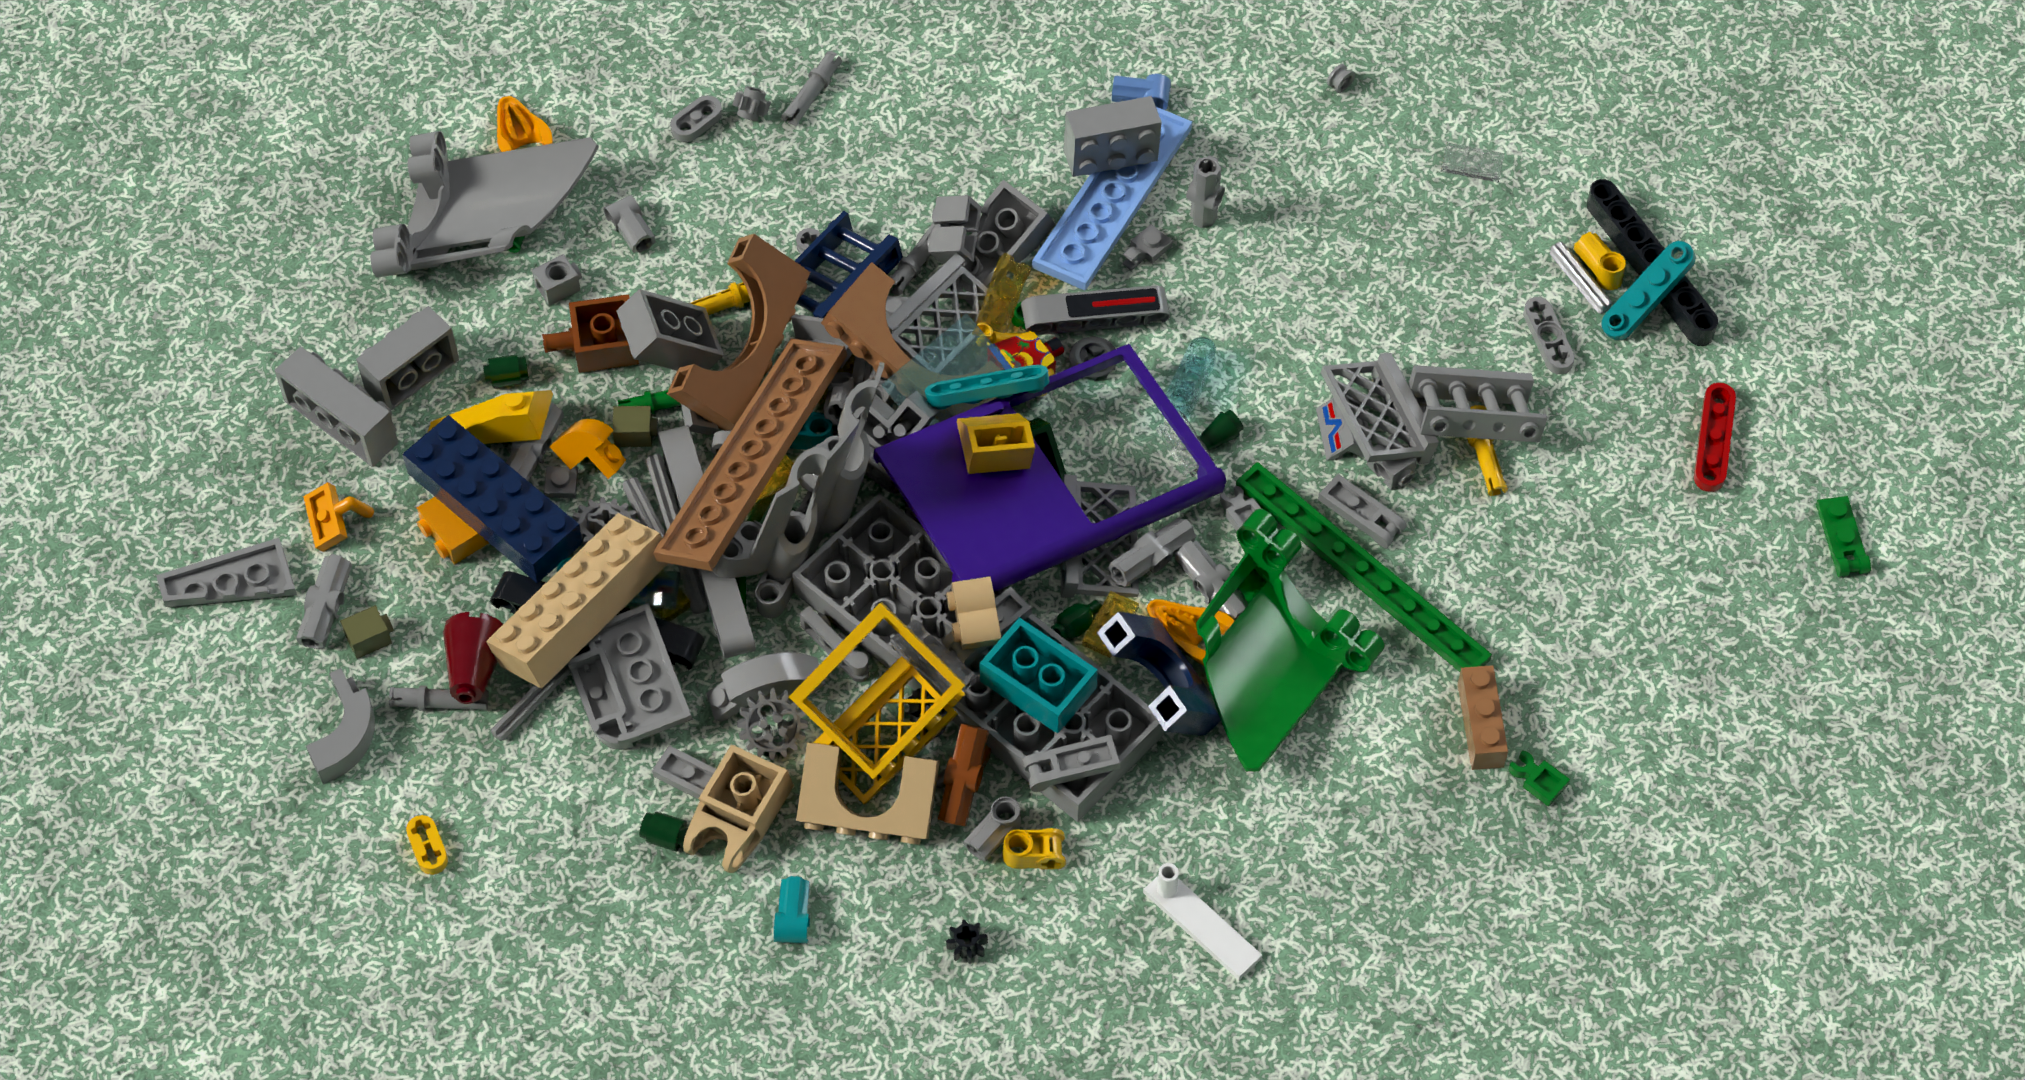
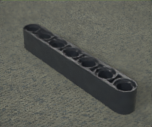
M1599 179L1592 183L1587 198L1588 211L1640 277L1665 248L1615 184L1606 179ZM1685 275L1660 304L1692 344L1706 346L1714 338L1718 326V317Z
M505 571L490 598V602L498 609L501 606L510 609V613L515 614L546 582L540 581L537 584L530 577ZM624 607L617 615L629 611L631 609ZM654 617L672 665L679 663L687 666L686 669L688 670L692 669L705 641L704 637L693 629Z

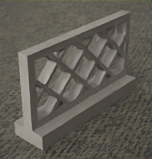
M957 252L887 319L891 335L900 349L920 366L939 374L977 337L972 335L973 330L961 328L960 318H974L975 327L981 322V319H984L983 323L989 325L1007 306L962 266L965 259ZM962 278L970 285L971 292H957L956 281ZM938 299H952L953 310L939 309ZM958 299L972 300L973 311L959 310ZM978 300L988 301L995 309L992 312L979 311ZM920 316H934L935 327H921ZM940 316L954 317L955 329L941 328ZM902 333L915 334L917 345H907L899 336ZM922 334L936 335L937 346H923ZM942 335L956 336L957 347H943ZM924 353L938 354L939 364L933 368L925 361Z
M1381 353L1377 361L1322 367L1320 373L1367 462L1416 458L1418 464L1430 463L1439 441L1436 435L1420 434L1424 413L1391 353ZM1371 372V376L1374 382L1360 376L1359 374ZM1340 375L1350 380V382L1346 385L1336 380L1334 376ZM1356 383L1370 391L1366 395L1352 388V385ZM1373 392L1382 396L1387 405L1372 398ZM1348 395L1362 404L1360 407H1357L1347 402L1345 396ZM1367 405L1381 412V414L1377 417L1363 410V408ZM1387 415L1395 419L1398 427L1382 420L1383 417ZM1357 418L1374 425L1373 428L1370 430L1360 425ZM1377 427L1392 434V439L1389 440L1375 433ZM1398 437L1407 442L1409 447L1405 448L1395 443L1396 438ZM1371 440L1386 449L1373 451L1369 441Z
M1064 474L1063 483L1087 517L1090 516L1096 523L1104 520L1095 512L1102 504H1105L1115 515L1136 506L1135 486L1077 481V475ZM1081 492H1091L1099 500L1090 507L1081 499ZM1128 494V504L1120 509L1110 500L1113 495ZM1137 530L1116 539L1108 548L1104 545L1097 547L1096 549L1101 554L1092 561L1085 554H1081L1061 563V598H1074L1075 594L1138 597V579L1131 583V588L1119 587L1112 581L1111 573L1107 576L1096 565L1104 558L1109 562L1117 559L1111 552L1119 545L1127 551L1132 549L1137 541ZM1091 570L1101 582L1097 585L1083 584V575Z

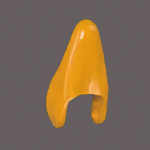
M505 96L499 100L497 105V143L501 152L515 150L529 143L553 144L552 133L548 125L530 112L520 101L512 96Z
M1162 599L1150 601L1147 605L1149 616L1158 618L1179 649L1204 666L1203 659L1206 651L1197 647L1203 638L1198 635L1196 622L1206 608L1183 605ZM1221 611L1214 615L1219 624L1221 634L1224 635L1235 620Z

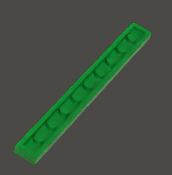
M1256 462L1236 480V486L1241 487L1248 498H1254L1262 509L1273 515L1276 521L1286 529L1294 532L1300 541L1459 672L1464 667L1485 666L1491 660L1492 654L1259 462Z

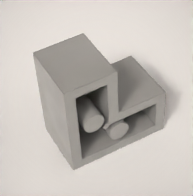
M918 391L906 397L896 411L875 394L863 430L867 434L869 444L876 449L926 428L940 410L932 407ZM864 407L857 408L853 413L855 418L860 420Z

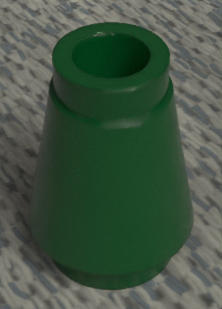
M1227 410L1225 413L1220 412L1201 435L1197 437V440L1201 445H1205V450L1209 452L1239 437V432L1244 427L1233 411Z

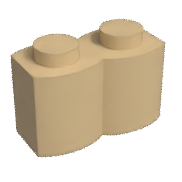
M991 576L952 582V591L946 592L949 611H955L957 622L952 623L954 642H960L962 650L996 645L1001 639Z

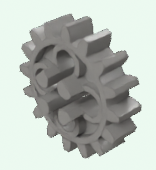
M771 688L770 695L765 696L762 690H759V699L756 701L748 697L747 703L749 708L740 707L739 710L740 715L745 718L737 720V727L744 729L739 732L740 740L749 739L746 743V749L749 751L756 747L758 757H761L764 752H769L770 760H774L775 752H780L784 758L787 757L786 749L789 747L797 751L796 739L805 740V733L800 729L808 728V721L800 719L806 714L800 708L796 709L798 706L792 700H788V691L784 690L781 696L776 695L775 688ZM764 705L772 707L773 720L777 723L779 735L784 737L781 742L773 741L772 727L768 725L766 712L761 710ZM791 714L793 719L790 722H786L783 719V715ZM758 725L762 728V732L759 734L753 733L751 730L754 726Z

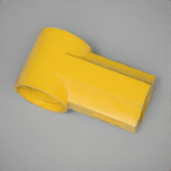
M1588 232L1582 235L1574 244V251L1596 275V281L1601 288L1605 290L1618 289L1623 283L1626 266L1625 258L1617 252H1612L1596 233Z

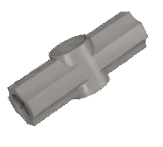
M1210 155L1204 158L1199 157L1194 164L1193 180L1186 194V199L1191 201L1190 216L1193 218V224L1200 228L1213 226L1217 220L1218 206L1225 192V187L1220 185L1222 168L1219 166L1218 159Z
M552 402L540 440L513 442L512 453L506 462L528 482L538 463L544 462L542 458L547 450L550 451L552 437L564 417L563 410L559 409Z
M1179 517L1156 533L1150 531L1136 541L1132 549L1109 564L1108 569L1113 581L1118 586L1127 587L1149 571L1156 573L1172 559L1173 555L1179 551L1182 545L1190 540L1195 541L1196 534L1192 524L1187 519Z
M1190 540L1175 553V560L1192 579L1195 591L1202 593L1207 599L1204 601L1206 604L1210 603L1230 576L1228 569L1222 564L1217 565L1197 540ZM1236 589L1219 611L1228 614L1236 620L1248 606V603Z
M331 554L324 557L315 586H310L306 593L304 602L305 614L296 637L298 644L314 649L324 648L334 618L338 619L340 616L337 615L340 604H344V589L352 569L351 562L340 555Z

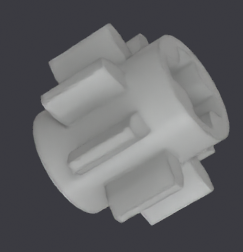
M745 86L744 92H736L732 105L739 107L738 116L758 121L759 115H767L771 102L765 100V91Z

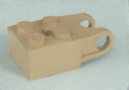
M731 744L698 798L700 802L684 838V852L695 855L698 849L702 848L707 842L714 839L725 840L728 843L725 848L722 866L724 871L728 873L737 871L763 839L794 787L788 770Z

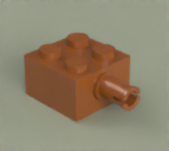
M629 294L569 302L572 328H569V331L542 334L545 353L572 349L573 352L575 351L579 373L639 365V361L635 360L630 352L627 338L621 328V322L617 314V310L630 298Z

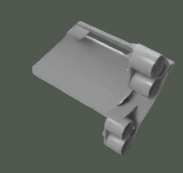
M441 131L410 136L412 157L408 158V172L411 181L414 184L418 183L416 199L408 226L398 224L373 230V243L376 251L371 252L370 259L375 277L380 278L404 274L409 271L439 267L441 263L508 250L513 247L515 237L530 235L560 206L584 174L599 146L589 137L448 161L446 142ZM489 242L488 247L446 254L449 248Z

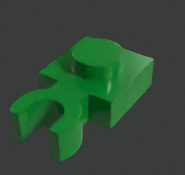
M1522 750L1519 759L1526 766L1520 767L1516 763L1511 762L1508 770L1514 777L1525 778L1523 788L1549 807L1569 785L1570 779L1545 760L1539 766L1536 765L1533 756L1529 752Z

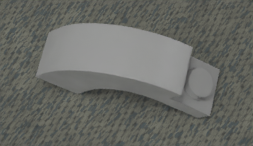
M774 653L747 660L726 670L721 674L723 682L707 692L714 719L719 722L728 720L739 712L740 707L748 706V697L753 698L755 701L759 699V690H762L765 696L770 695L771 688H775L776 695L781 696L782 692L787 690L788 696H790L819 666L818 659L803 653ZM823 681L810 695H812L814 692L825 686V681Z
M341 668L329 674L344 706L342 721L331 734L306 745L310 759L322 784L328 783L350 771L367 752L375 731V715L366 688L359 691L353 677L346 679Z

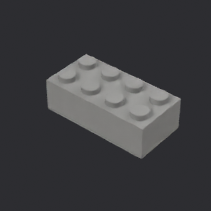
M300 346L274 370L284 401L371 467H374L398 444L397 429L392 422L390 408L382 401L376 402L370 398L368 392L358 384L354 386L347 381L346 376L339 369L334 368L332 370L317 353H309Z

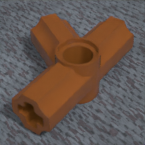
M968 724L960 725L953 757H950L944 774V785L946 787L938 820L954 825L967 826L974 793H977L980 787L983 770L990 759L991 748L986 745L989 730Z

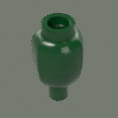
M1096 599L1088 605L1076 603L1065 609L1054 619V625L1051 626V629L1065 640H1074L1093 625L1094 615L1103 609L1102 604Z

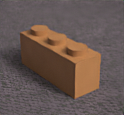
M1494 666L1461 668L1458 690L1471 769L1504 768L1508 748Z

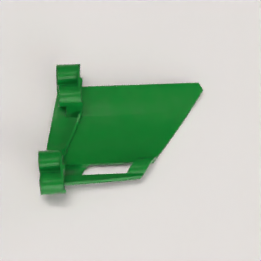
M1256 509L1237 530L1236 536L1245 555L1196 622L1198 635L1203 638L1206 646L1203 664L1214 703L1228 739L1246 772H1256L1262 769L1342 667L1357 672H1365L1385 648L1383 639L1377 633L1371 630L1361 631L1359 629L1360 623L1353 613L1341 609L1336 611L1331 619L1326 622L1304 599L1284 570L1302 547L1301 541L1294 532L1288 529L1278 530L1275 518L1264 509ZM1239 588L1248 606L1221 637L1220 627L1214 615L1235 590Z

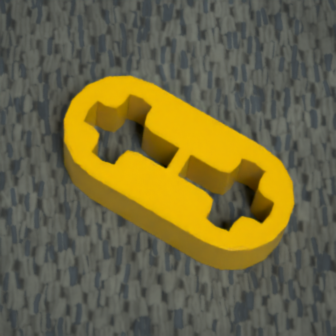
M425 815L415 816L408 822L406 827L407 836L420 869L424 873L430 875L438 874L446 868L448 863L443 842L432 818ZM421 825L427 829L426 834L428 840L423 842L417 833V827ZM432 848L434 855L438 856L437 863L432 865L430 861H427L428 855L426 850Z

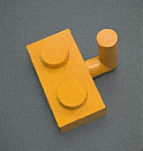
M329 482L303 496L315 548L322 552L348 538L342 514L349 510L365 518H371L374 514V509L352 496L339 501L336 487Z

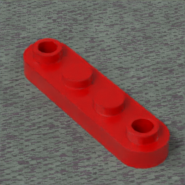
M1725 383L1711 384L1706 389L1703 398L1694 482L1701 490L1707 492H1715L1721 489L1727 476L1736 393L1731 386ZM1719 398L1724 403H1716L1714 399ZM1711 475L1715 480H1708L1704 476Z

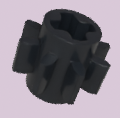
M962 920V925L957 928H949L952 939L946 940V948L948 950L955 949V961L961 957L967 959V962L971 964L974 956L984 957L982 945L988 943L987 934L979 935L980 923L972 925ZM969 938L970 944H965L963 939Z

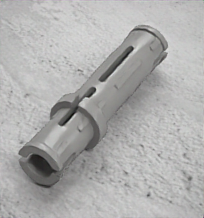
M827 51L817 68H813L809 72V79L786 111L783 112L782 119L784 121L788 117H792L788 123L797 126L823 87H828L831 82V76L842 63L840 56L835 61L833 60L837 55L835 52Z
M933 222L909 255L899 261L898 269L891 276L895 281L893 285H896L891 291L892 294L901 295L912 278L915 279L921 273L922 265L931 255L928 253V238L931 236L932 227H935Z
M420 685L419 689L390 687L389 697H391V700H389V706L418 707L419 711H426V708L477 709L487 711L489 692L485 690L482 698L476 702L462 704L454 699L450 694V690L428 689L427 686Z

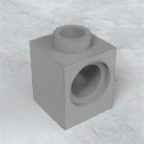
M564 254L532 269L535 286L549 306L581 290L579 280L582 279L581 272L574 262L570 264Z
M1393 435L1389 436L1387 439L1391 440ZM1397 439L1395 440V443L1403 446ZM1379 444L1372 448L1373 451L1386 449ZM1406 458L1367 462V466L1378 477L1382 476L1385 479L1383 482L1392 490L1397 485L1403 487L1411 482L1415 476L1417 459Z

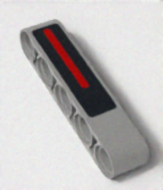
M1162 286L1039 295L1026 298L1021 302L1026 332L1032 331L1036 335L1147 325L1151 321L1157 320L1166 322L1170 318L1166 292Z

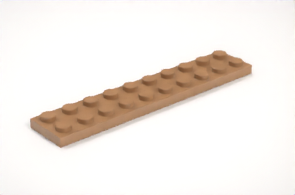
M790 339L655 548L653 554L656 561L708 571L714 569L846 359L847 352L845 346Z

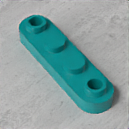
M1675 241L1669 244L1606 312L1602 318L1601 325L1609 338L1624 340L1629 337L1694 266L1696 256L1688 243ZM1683 252L1680 258H1673L1675 253ZM1615 319H1621L1619 325L1612 326V322Z
M1030 365L936 382L926 387L925 395L927 402L932 407L941 410L960 403L976 404L988 398H1008L1016 393H1037L1042 391L1049 384L1050 380L1047 367L1043 365Z

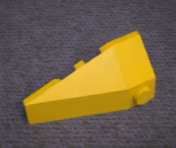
M551 390L503 394L452 413L449 416L483 444L540 440L553 393ZM446 416L431 421L428 432Z

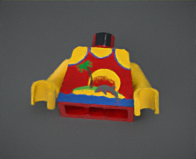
M983 322L978 323L972 331V335L979 336L976 340L979 347H984L985 344L989 345L987 346L988 362L991 360L1001 370L1030 365H1043L1047 367L1049 376L1056 374L1055 357L1064 353L1063 345L1057 337L1042 343L1035 332L1032 331L1025 333H1001L993 331L988 324Z

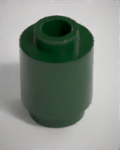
M517 354L488 358L489 365H483L486 383H492L493 388L520 385L522 381L529 380L525 356L518 357Z
M658 811L654 814L647 812L642 820L639 836L646 839V843L677 852L680 846L683 847L688 829L687 821Z

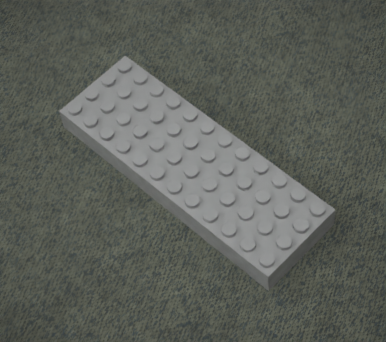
M879 493L792 574L794 593L818 613H823L833 625L847 636L880 602H883L966 683L961 689L965 695L953 707L958 715L952 721L959 727L961 724H968L989 730L986 745L991 748V753L1028 783L1031 776L1029 772L1025 771L1022 762L1023 758L1027 755L1111 735L1120 760V769L1052 785L1043 791H1039L1078 822L1163 737L1164 729L1149 709L1148 704L1034 614L1028 616L1024 621L1098 669L1096 690L1057 734L980 682V662L995 645L989 646L971 664L964 666L957 659L958 655L954 651H949L942 644L944 638L952 631V623L957 622L955 611H949L946 592L952 591L953 572L924 528ZM999 590L995 592L994 597H998L1004 591ZM885 619L859 644L860 647L888 669L901 656L908 659L940 695L951 686ZM914 677L907 683L914 690L922 688V685ZM1051 765L1043 766L1042 771H1052Z

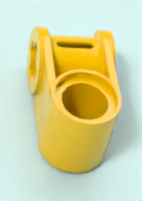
M1057 828L1012 830L1004 838L1003 861L1007 866L1016 869H1061L1066 865V859L1062 855V842L1065 839V834ZM1017 846L1023 848L1025 851L1022 853H1015L1011 850V848Z

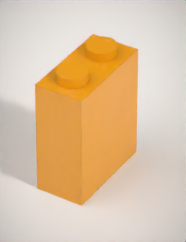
M435 496L417 507L420 518L417 521L419 529L425 537L431 535L436 541L434 546L443 559L449 557L454 565L489 544L488 541Z

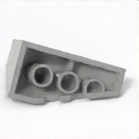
M1005 180L1000 183L985 201L981 210L982 215L978 232H972L971 234L977 237L974 262L963 263L962 265L989 290L1033 252L1056 225L1045 210ZM962 278L956 281L957 292H964L963 288L971 292L970 285ZM964 299L966 302L972 305V300Z

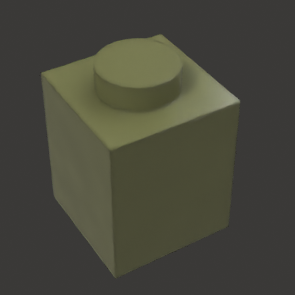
M613 406L614 431L612 433L614 444L617 447H652V436H658V418H652L651 406Z
M376 605L340 620L344 634L357 659L392 644L389 633L394 631L387 614L380 615Z

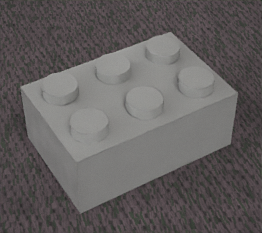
M1152 96L1066 112L1063 151L1073 177L1158 161L1162 122Z
M639 289L617 310L621 328L625 333L630 352L635 360L676 371L680 367L696 364L701 368L709 370L724 356L707 310L704 307Z
M427 306L422 311L413 314L399 328L387 333L384 339L373 347L365 349L356 358L364 389L376 402L382 401L390 410H393L459 361L452 328Z

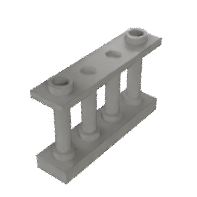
M1413 366L1408 385L1415 398H1425L1427 404L1420 427V434L1540 443L1547 415L1530 413L1527 407L1534 383L1531 373ZM1438 399L1455 400L1457 408L1441 407ZM1468 401L1484 402L1486 410L1470 409ZM1498 403L1514 404L1516 412L1500 411Z

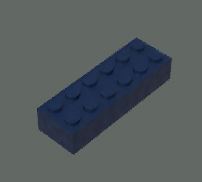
M449 415L402 454L407 473L537 584L555 569L562 560L566 559L583 544L579 523Z

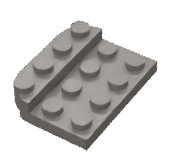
M649 603L616 615L568 662L593 732L599 741L608 748L630 749L634 747L633 742L693 720Z

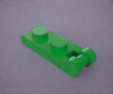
M1848 496L1817 500L1816 507L1837 576L1845 577L1851 572H1859V574L1870 573V558L1865 553ZM1853 555L1854 560H1847L1844 556Z

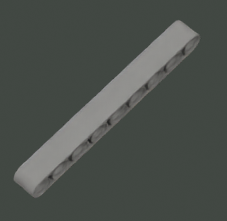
M688 425L657 433L679 511L703 476ZM697 569L724 659L756 651L752 630L735 577L722 578L713 571Z

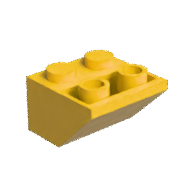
M1016 413L957 419L968 474L1030 469L1035 444L1030 423L1022 415Z

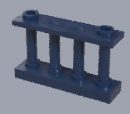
M843 211L835 220L829 223L828 227L795 260L796 263L810 271L808 281L831 292V295L824 302L819 303L803 294L799 297L796 304L812 312L814 317L824 318L871 262L887 275L903 258L899 239L889 234L881 243L876 244L853 232L849 214ZM843 241H846L869 253V255L858 264L834 250ZM826 260L851 274L843 282L838 283L815 270Z

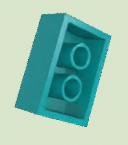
M1020 617L980 662V682L1057 734L1097 688L1098 669Z

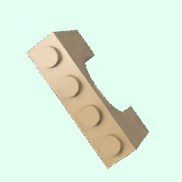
M807 742L796 821L804 822L805 829L823 831L824 825L837 827L836 833L856 835V830L869 831V838L888 840L889 834L901 836V842L920 845L921 839H929L939 772V760L904 756L900 791L895 803L883 814L867 817L853 812L841 798L838 783L843 750L839 746Z

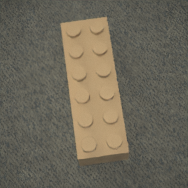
M617 513L486 641L500 666L542 689L668 564L656 561L653 554L662 539L661 534Z

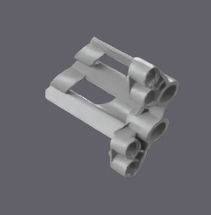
M879 363L874 380H866L859 383L849 393L839 419L838 436L826 438L815 447L804 451L796 459L791 468L786 487L776 492L763 524L756 520L754 522L744 521L712 570L717 576L737 578L753 576L767 571L776 578H790L805 562L811 541L819 532H838L848 522L869 462L870 445L863 428L885 366L884 363ZM864 407L860 420L855 418L852 412L857 408ZM800 485L802 488L813 492L806 514L791 511Z

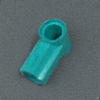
M789 876L786 879H781L779 912L775 913L774 942L808 944L807 927H810V915L808 914L809 880L798 876Z

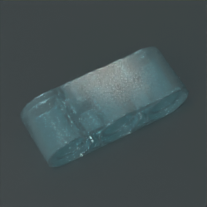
M1197 337L1190 342L1166 392V396L1184 421L1192 415L1214 368L1216 347L1214 342L1206 337Z

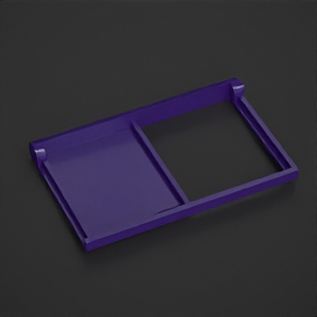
M1130 344L1049 376V384L1040 392H1022L1013 394L1008 398H996L874 449L873 459L876 463L882 464L953 572L952 582L991 576L995 593L1223 493L1227 482L1223 470L1219 467L1217 468ZM1125 361L1199 465L1197 480L1098 523H1091L1035 440V450L1030 469L968 474L957 419L993 416L995 414H1016L1012 408L1014 406Z

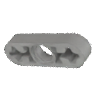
M1533 297L1525 304L1524 319L1547 368L1555 374H1566L1572 369L1575 358L1574 353L1550 302L1542 297ZM1537 307L1539 311H1543L1542 323H1540L1538 313L1532 312L1533 308ZM1549 331L1554 333L1557 339L1545 341L1540 334ZM1558 348L1557 353L1561 359H1566L1565 364H1561L1559 360L1554 361L1556 356L1554 349Z

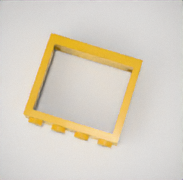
M880 602L797 687L789 698L874 780L878 774L884 779L897 765L893 759L901 751L907 755L920 742L915 736L924 727L930 731L943 718L939 712L946 704L953 708L965 695L961 689L966 683L883 602ZM885 619L951 686L874 763L808 697Z

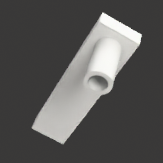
M1163 864L1159 868L1158 876L1143 889V893L1235 978L1240 980L1262 959V954L1178 879L1179 871L1174 864Z

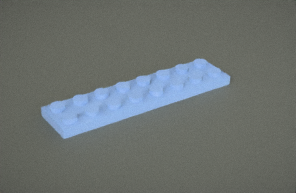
M1156 107L1162 122L1158 161L1123 167L1118 170L1112 169L1096 172L1089 175L1032 260V268L1086 291L1192 129V121Z

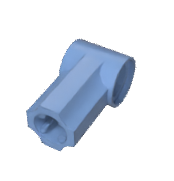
M1151 74L1146 79L1115 76L1112 101L1121 102L1152 96L1155 106L1166 110L1171 80L1162 74Z

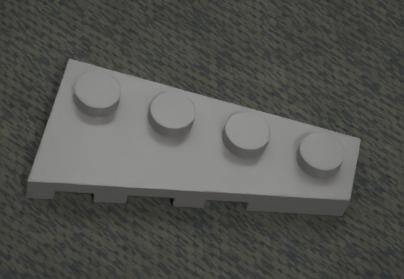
M280 538L156 575L166 607L297 595Z

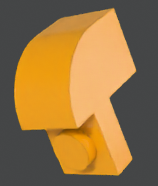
M582 419L575 422L562 432L550 446L570 470L585 457H588L607 479L613 476L626 461L620 449L607 439L614 430L606 423L595 419Z

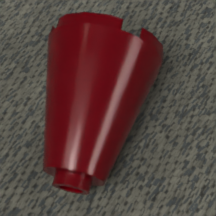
M462 612L451 616L445 623L443 637L450 694L462 704H471L482 698L498 663L486 641L503 623L488 614L480 613L479 618L469 617L470 612Z

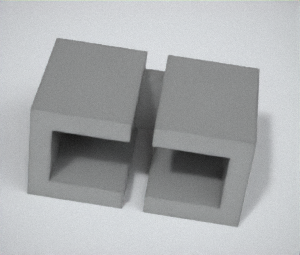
M969 195L943 196L936 199V206L932 212V221L935 227H932L931 236L928 238V253L941 264H945L956 252L965 259L964 263L974 262L977 237L975 235H966V232H978L982 207Z

